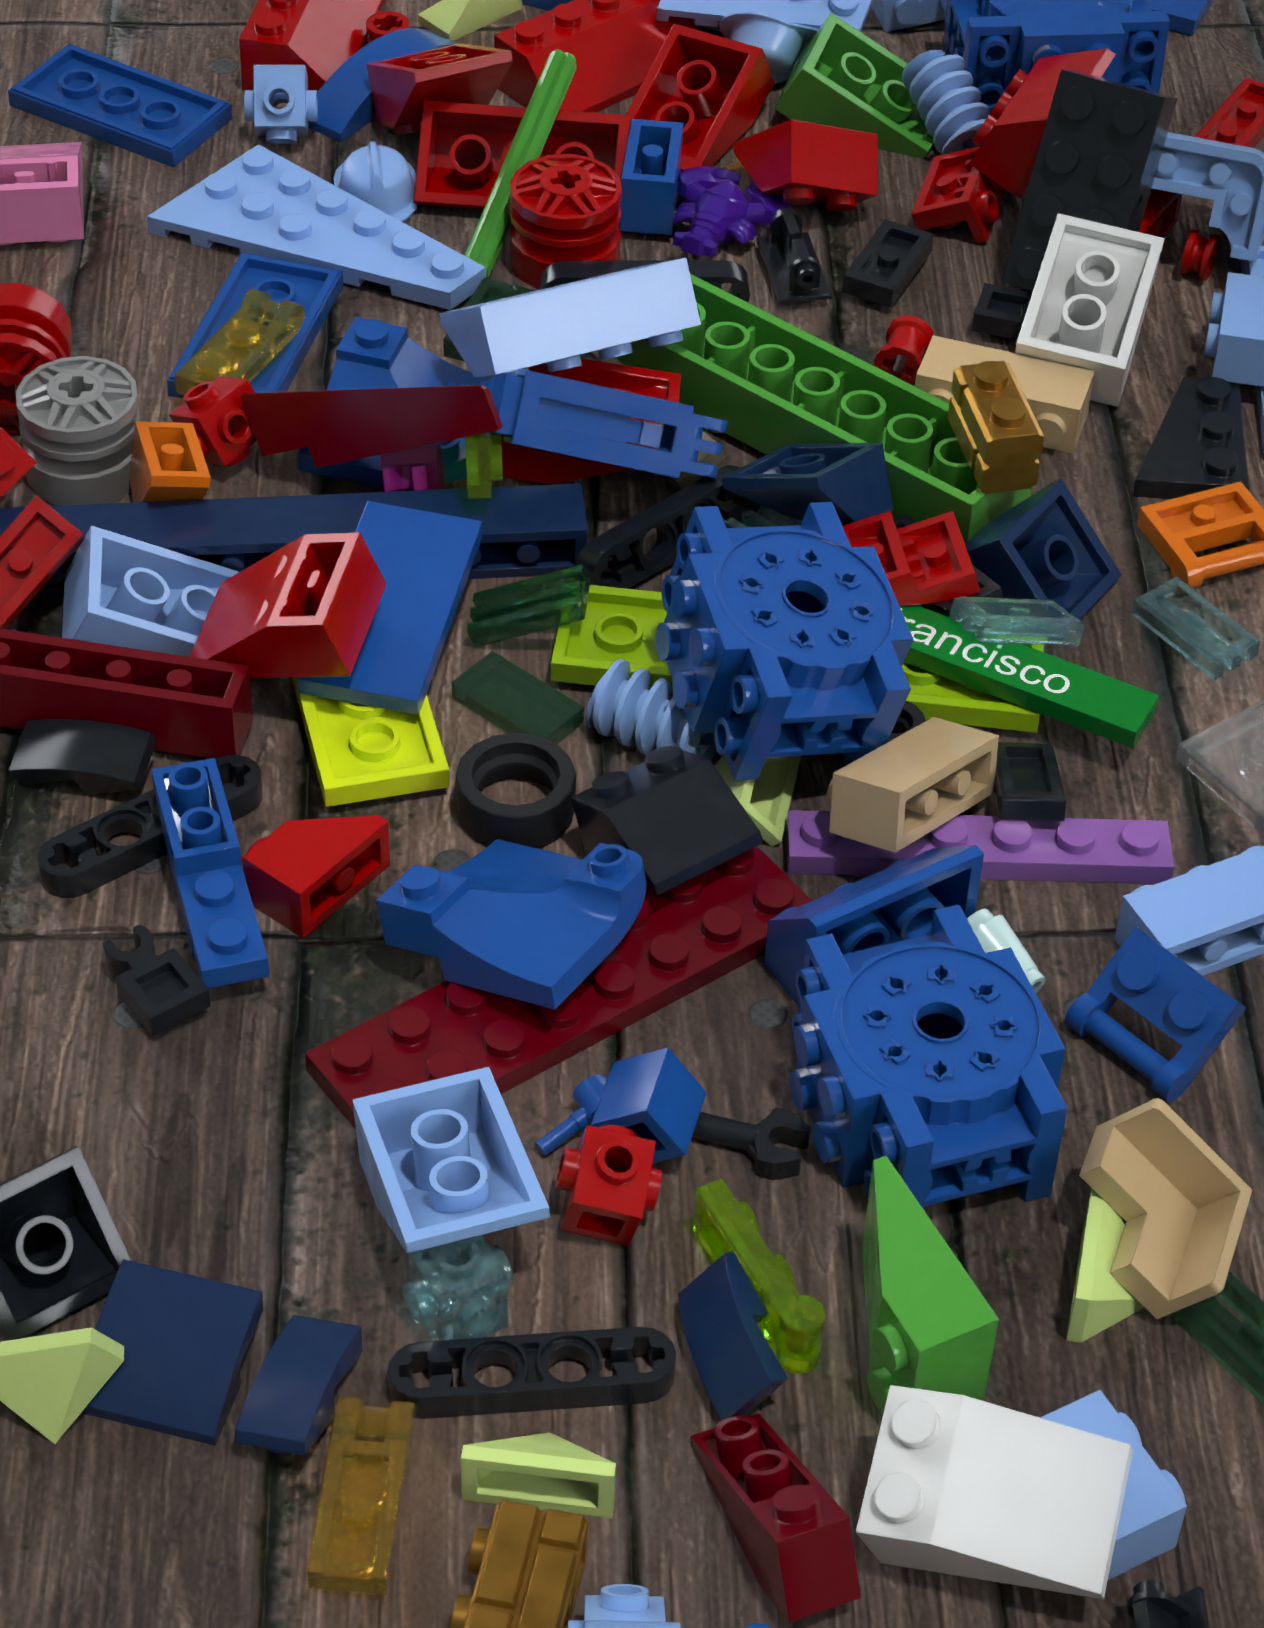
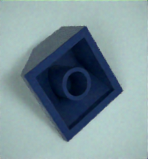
M882 443L787 444L722 477L725 490L801 522L809 503L832 502L842 526L894 510Z
M1062 479L1050 483L992 520L965 543L972 565L1002 587L1004 607L995 612L1034 631L1044 632V636L1052 640L1062 638L1122 576Z

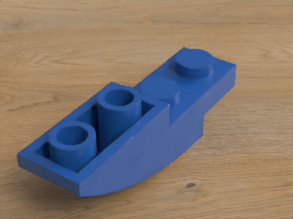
M215 758L151 769L179 906L192 958L196 959L201 980L208 988L269 977L268 956L242 868L240 845Z

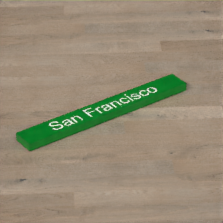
M899 605L914 639L904 660L905 663L1130 748H1134L1157 711L1160 695L921 606Z

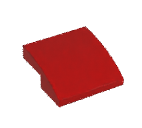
M891 510L843 526L851 547H875L899 605L937 603L981 592L953 511L899 529L896 528Z

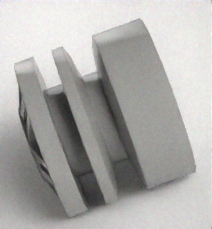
M78 356L60 358L42 364L23 377L16 390V405L23 449L37 462L26 476L27 483L36 495L54 505L60 506L108 504L123 499L132 492L129 479L135 421H140L136 381L124 367L107 359Z

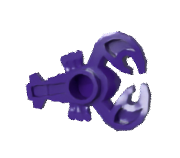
M710 166L685 169L679 175L678 193L685 203H682L677 208L673 221L676 223H690L688 232H675L672 245L681 248V251L693 255L712 257L717 254V244L731 243L735 239L745 244L749 240H753L755 236H758L755 227H770L771 220L776 211L782 208L792 210V205L783 203V196L762 193L753 179H751L749 186L746 187L745 196L739 187L741 176L730 170Z

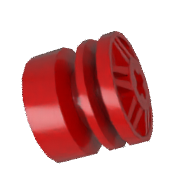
M556 154L531 160L516 170L510 181V215L512 221L510 228V261L512 271L522 282L540 290L542 272L547 266L559 261L620 260L621 235L618 224L621 220L620 203L622 201V187L619 176L608 165L591 157L575 154Z
M0 283V426L9 435H21L16 405V390L23 377L42 364L60 358L71 357L73 340L71 320L61 304L43 290L22 283Z

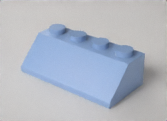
M687 258L639 266L439 313L442 326L475 378L496 376L500 373L517 376L518 369L529 371L528 367L547 363L548 372L565 370L582 365L580 354L598 350L600 360L633 353L631 345L633 341L648 338L650 348L667 345L683 340L682 329L701 325Z

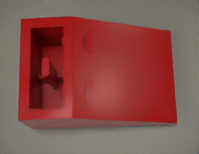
M361 533L305 534L222 582L189 657L249 666L250 678L350 676L386 586V582Z

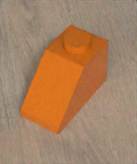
M135 421L129 479L134 501L203 500L210 488L211 476L193 423Z

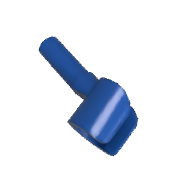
M603 1075L590 1076L576 1086L573 1098L579 1109L571 1113L569 1118L534 1143L537 1151L543 1157L547 1156L577 1132H582L587 1125H591L607 1082L606 1077Z

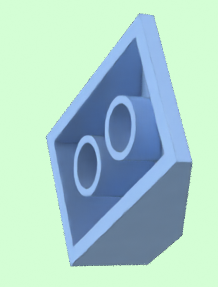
M91 525L65 572L62 638L189 657L220 584L239 572Z
M489 1067L352 1100L361 1166L377 1209L407 1254L550 1218L548 1203Z

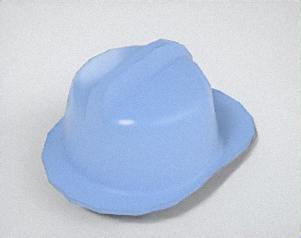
M751 11L731 13L724 16L719 23L720 32L725 38L763 49L775 82L774 84L784 82L790 77L802 51L818 30L813 27L786 22L765 13Z
M370 141L368 146L361 147L352 152L335 170L333 178L335 186L401 222L409 219L417 209L418 204L414 203L415 170L403 155L393 148L377 145L375 141Z

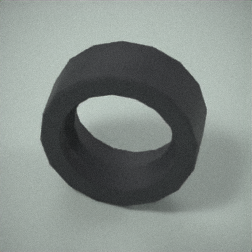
M514 732L493 735L474 744L460 758L455 775L456 809L460 824L474 839L488 846L496 839L539 848L558 839L571 825L574 815L571 797L576 795V773L571 758L558 744L538 735ZM522 778L534 780L546 786L551 793L534 803L510 805L489 799L480 791L485 786L498 780Z

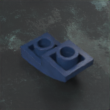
M734 1252L724 1253L678 1294L682 1323L691 1355L705 1389L721 1420L747 1415L789 1379L757 1325L769 1314L768 1310Z
M293 1315L272 1345L250 1388L235 1427V1443L266 1448L268 1451L276 1454L295 1453L306 1455L335 1416L334 1389L363 1352L362 1326Z

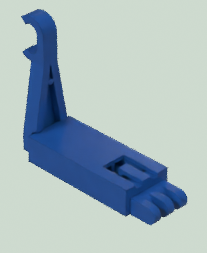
M518 369L517 376L500 373L479 384L488 388L491 392L503 426L500 430L493 432L505 434L504 442L679 478L681 471L712 478L717 476V466L708 462H697L699 451L721 455L723 444L702 440L704 428L715 433H726L728 421L693 414L694 406ZM448 380L447 386H463L469 384L458 383ZM631 417L662 423L663 425L631 419ZM626 442H631V443H636V444H640V445L655 447V448H658V449H652V448H647V447H643V446L628 444V443H626Z

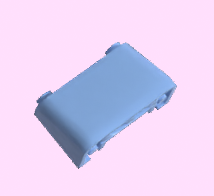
M1168 132L1152 189L1214 200L1209 226L1220 228L1227 235L1231 244L1230 257L1256 262L1264 240V152L1251 147Z

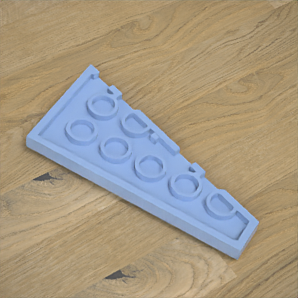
M259 144L147 216L148 230L152 234L166 237L170 231L190 235L191 244L208 249L214 242L239 248L240 254L248 253L343 271V283L358 287L365 280L390 286L391 295L448 310H452L487 285L486 267Z

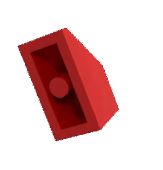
M379 815L290 820L284 822L266 838H261L254 842L247 853L242 856V867L253 907L301 938H305L390 866L388 820Z

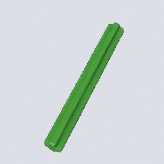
M556 49L549 54L464 256L486 267V278L491 274L512 224L510 215V181L517 169L527 162L540 157L577 69L576 58L571 53H564Z

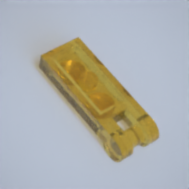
M250 289L242 300L241 308L175 374L176 393L185 395L196 385L206 381H213L218 376L248 379L251 382L298 333L304 320V307L289 300L278 303L272 301L268 293L257 289ZM264 322L270 323L268 326L263 325Z
M339 1397L307 1569L309 1588L386 1595L409 1449L413 1441L416 1413L415 1403L392 1401L390 1408L364 1406L363 1398ZM360 1436L385 1438L384 1443L361 1441Z

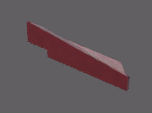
M482 385L245 393L241 396L243 408L262 456L308 447L316 468L484 434L503 428L491 392Z

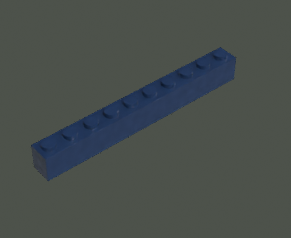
M582 484L50 506L79 529L84 537L92 525L238 572L243 571L305 534L355 533L367 501L482 521L483 537L468 579L576 574L575 564L578 554L583 546L587 544L588 531ZM25 507L0 508V536ZM78 548L34 598L64 597L65 572Z

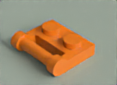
M1241 481L1140 507L1137 526L1171 568L1173 582L1180 591L1198 588L1205 579L1264 565V509ZM1251 538L1254 542L1201 557L1195 555V552Z

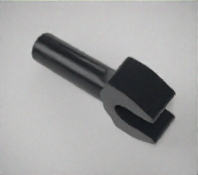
M780 1108L772 1109L766 1118L755 1125L700 1111L692 1138L747 1151L754 1160L756 1167L755 1175L757 1177L781 1180L800 1175L802 1155L797 1151L779 1148L774 1145L780 1143L790 1147L807 1149L809 1147L811 1128L793 1112Z

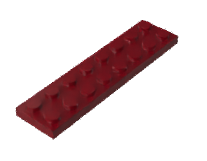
M756 846L658 896L646 891L642 908L625 937L556 1009L444 981L306 1052V1071L355 1129L353 1099L489 1067L500 1094H503L765 954L768 920L777 917L788 908L800 907L812 900Z

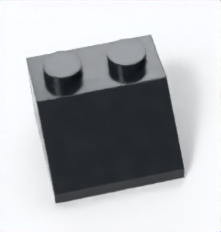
M667 746L653 750L645 756V762L627 771H615L601 775L592 782L591 788L571 797L586 856L599 843L621 845L626 849L635 851L643 860L647 884L646 891L656 896L763 843L759 829L709 759L684 751L678 746Z

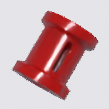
M899 316L892 320L886 331L885 339L887 345L881 347L876 354L874 366L909 384H915L916 374L922 358L934 335L932 328L927 322L915 316Z

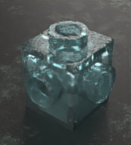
M479 1235L408 1253L409 1282L402 1286L403 1296L415 1322L418 1325L424 1324L434 1341L482 1338L508 1327V1287L513 1285L514 1277L510 1263L498 1245L495 1244L489 1247L483 1236Z

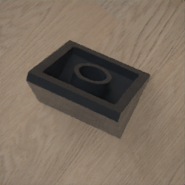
M74 1146L0 1184V1336L4 1341L21 1339L109 1293L122 1260L131 1261L79 1146Z

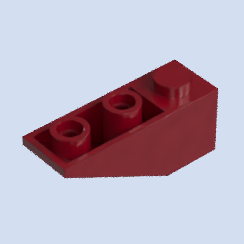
M759 1413L751 1416L730 1417L719 1422L715 1428L690 1436L692 1447L759 1585L789 1623L861 1598L849 1517Z

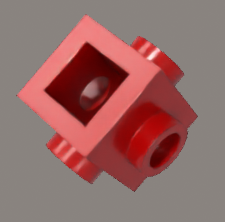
M218 376L213 381L198 384L184 395L185 403L169 414L173 422L193 423L205 461L208 464L222 465L224 467L232 466L244 460L252 451L250 446L256 442V438L241 402L243 394L255 393L248 379Z
M587 1125L576 1149L565 1147L559 1162L555 1188L566 1191L559 1230L628 1246L643 1219L644 1210L653 1211L658 1199L662 1181V1170L652 1168L656 1141L637 1137L636 1133L632 1130L618 1125H603L600 1127Z

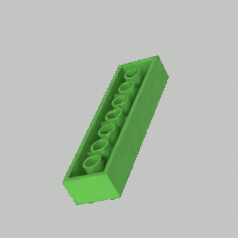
M692 274L690 276L701 325L682 329L683 340L667 345L650 348L648 338L631 342L633 353L615 357L623 365L681 374L679 403L694 406L693 414L728 421L726 434L766 455L787 444L882 443L894 509L891 511L893 519L907 514L916 522H920L953 511L964 543L969 541L983 526L1031 496L1032 487L1031 489L990 494L980 491L974 478V471L970 469L948 420L949 403Z

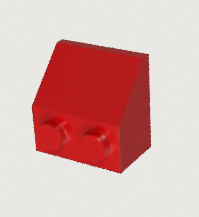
M791 119L734 142V154L760 191L766 194L783 196V203L806 205L817 201L826 203V209L829 211L845 212L857 209L858 202L878 196V134Z

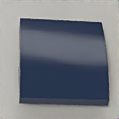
M123 1259L104 1303L95 1330L124 1346V1361L81 1413L216 1446L241 1386L239 1367L264 1310L262 1292Z

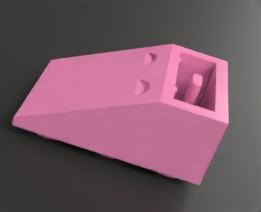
M82 142L0 146V246L43 241L63 243L69 240L84 239Z

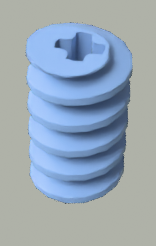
M929 50L920 53L912 59L904 68L901 78L904 86L909 89L912 102L917 105L920 118L925 121L928 134L933 137L936 150L941 155L979 146L972 139L990 112L988 106L980 102L982 97L979 89L972 86L974 81L971 73L964 70L965 61L963 57L957 54L945 55V52L942 50Z
M623 659L615 661L597 683L588 702L586 710V724L588 727H595L597 732L609 738L615 736L622 745L628 747L637 746L639 752L644 755L658 748L678 746L684 751L711 761L717 752L714 732L692 733L684 709L677 707L674 696L670 700L672 691L671 681L660 678L649 690L651 682L650 671L640 668L629 679V662Z

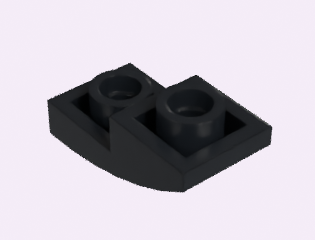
M75 719L26 721L9 767V772L20 785L74 780L86 795L140 790L157 739L149 731L107 722Z

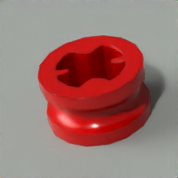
M382 11L371 15L366 20L367 44L387 33L410 28L409 19L402 13L394 11Z
M1193 228L1183 251L1180 274L1188 275L1189 272L1195 271L1199 274V279L1206 281L1217 256L1220 234L1212 233L1209 237H1205L1201 234V229Z

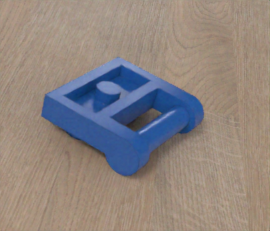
M1134 927L1087 993L1078 997L1070 1006L1064 1023L1082 1037L1088 1034L1150 1080L1152 1082L1151 1090L1167 1103H1172L1188 1088L1246 1007L1146 933ZM1118 998L1182 1046L1174 1058L1168 1061L1107 1015Z

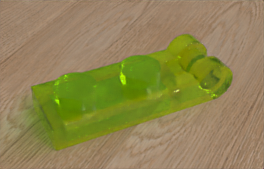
M722 1178L697 1187L693 1232L713 1263L724 1253L734 1252L769 1312L757 1325L780 1365L785 1370L796 1374L812 1371L820 1362L822 1345L820 1336L823 1333L825 1322L823 1305L811 1296L799 1295L795 1289L793 1274L787 1261L780 1253L772 1254L760 1237L759 1226L752 1209L744 1200L736 1201Z

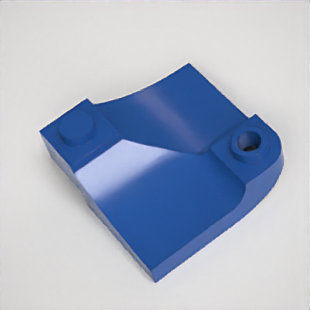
M355 317L336 349V362L327 390L447 386L448 380L469 385H479L489 378H475L471 372L437 357L408 337V328L387 324L375 319L368 320ZM488 432L440 442L442 446L445 484L473 476L483 463L498 433ZM308 447L301 448L298 452L300 471L383 488L380 455L316 468Z
M496 839L469 861L445 872L432 867L413 865L376 900L385 944L440 958L444 980L556 1009L625 937L642 908L647 884L641 856L621 845L599 843L584 859H579Z

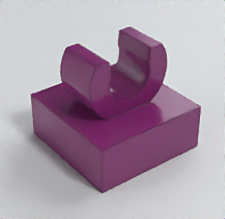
M441 443L380 455L384 492L446 489Z

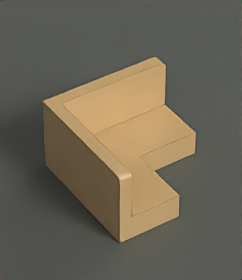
M1153 1099L1096 1126L1079 1176L1126 1221L1110 1274L1156 1319L1219 1294L1223 1290L1252 1189L1162 1099Z

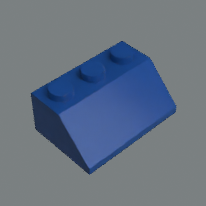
M977 845L930 849L907 860H898L886 869L857 882L843 884L832 893L800 907H791L784 910L777 917L768 920L764 965L800 1007V998L796 986V972L799 969H803L806 939L832 933L841 953L846 954L931 934L934 910L960 905L966 918H968L976 910L984 853Z

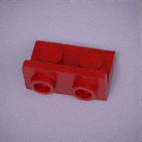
M980 146L933 157L911 213L917 229L926 230L934 227L948 229L966 220L976 244L988 241L994 222L998 220L999 208L1004 194L1008 190L969 164Z

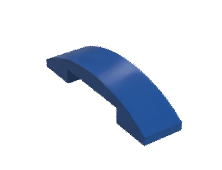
M421 28L400 29L373 40L345 61L317 92L318 120L317 122L308 121V128L340 143L373 120L372 103L374 101L366 64L458 43Z

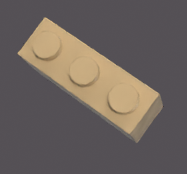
M935 335L932 336L917 371L915 387L950 403V397L953 396L951 387L954 369L962 365L979 364L984 361H1005L1010 364L1044 434L1043 447L1074 454L1088 415L1095 370Z
M932 717L835 771L827 792V802L829 807H831L829 833L897 853L994 793L999 735Z

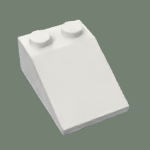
M1058 213L1016 342L1015 353L1095 370L1090 400L1118 407L1131 367L1165 238Z
M890 1385L856 1533L876 1559L883 1564L1104 1600L1133 1449L1127 1443L965 1395Z

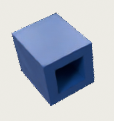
M669 1048L613 1062L591 1125L595 1127L618 1125L632 1130L636 1133L637 1137L656 1141L652 1163L685 1156L707 1092Z

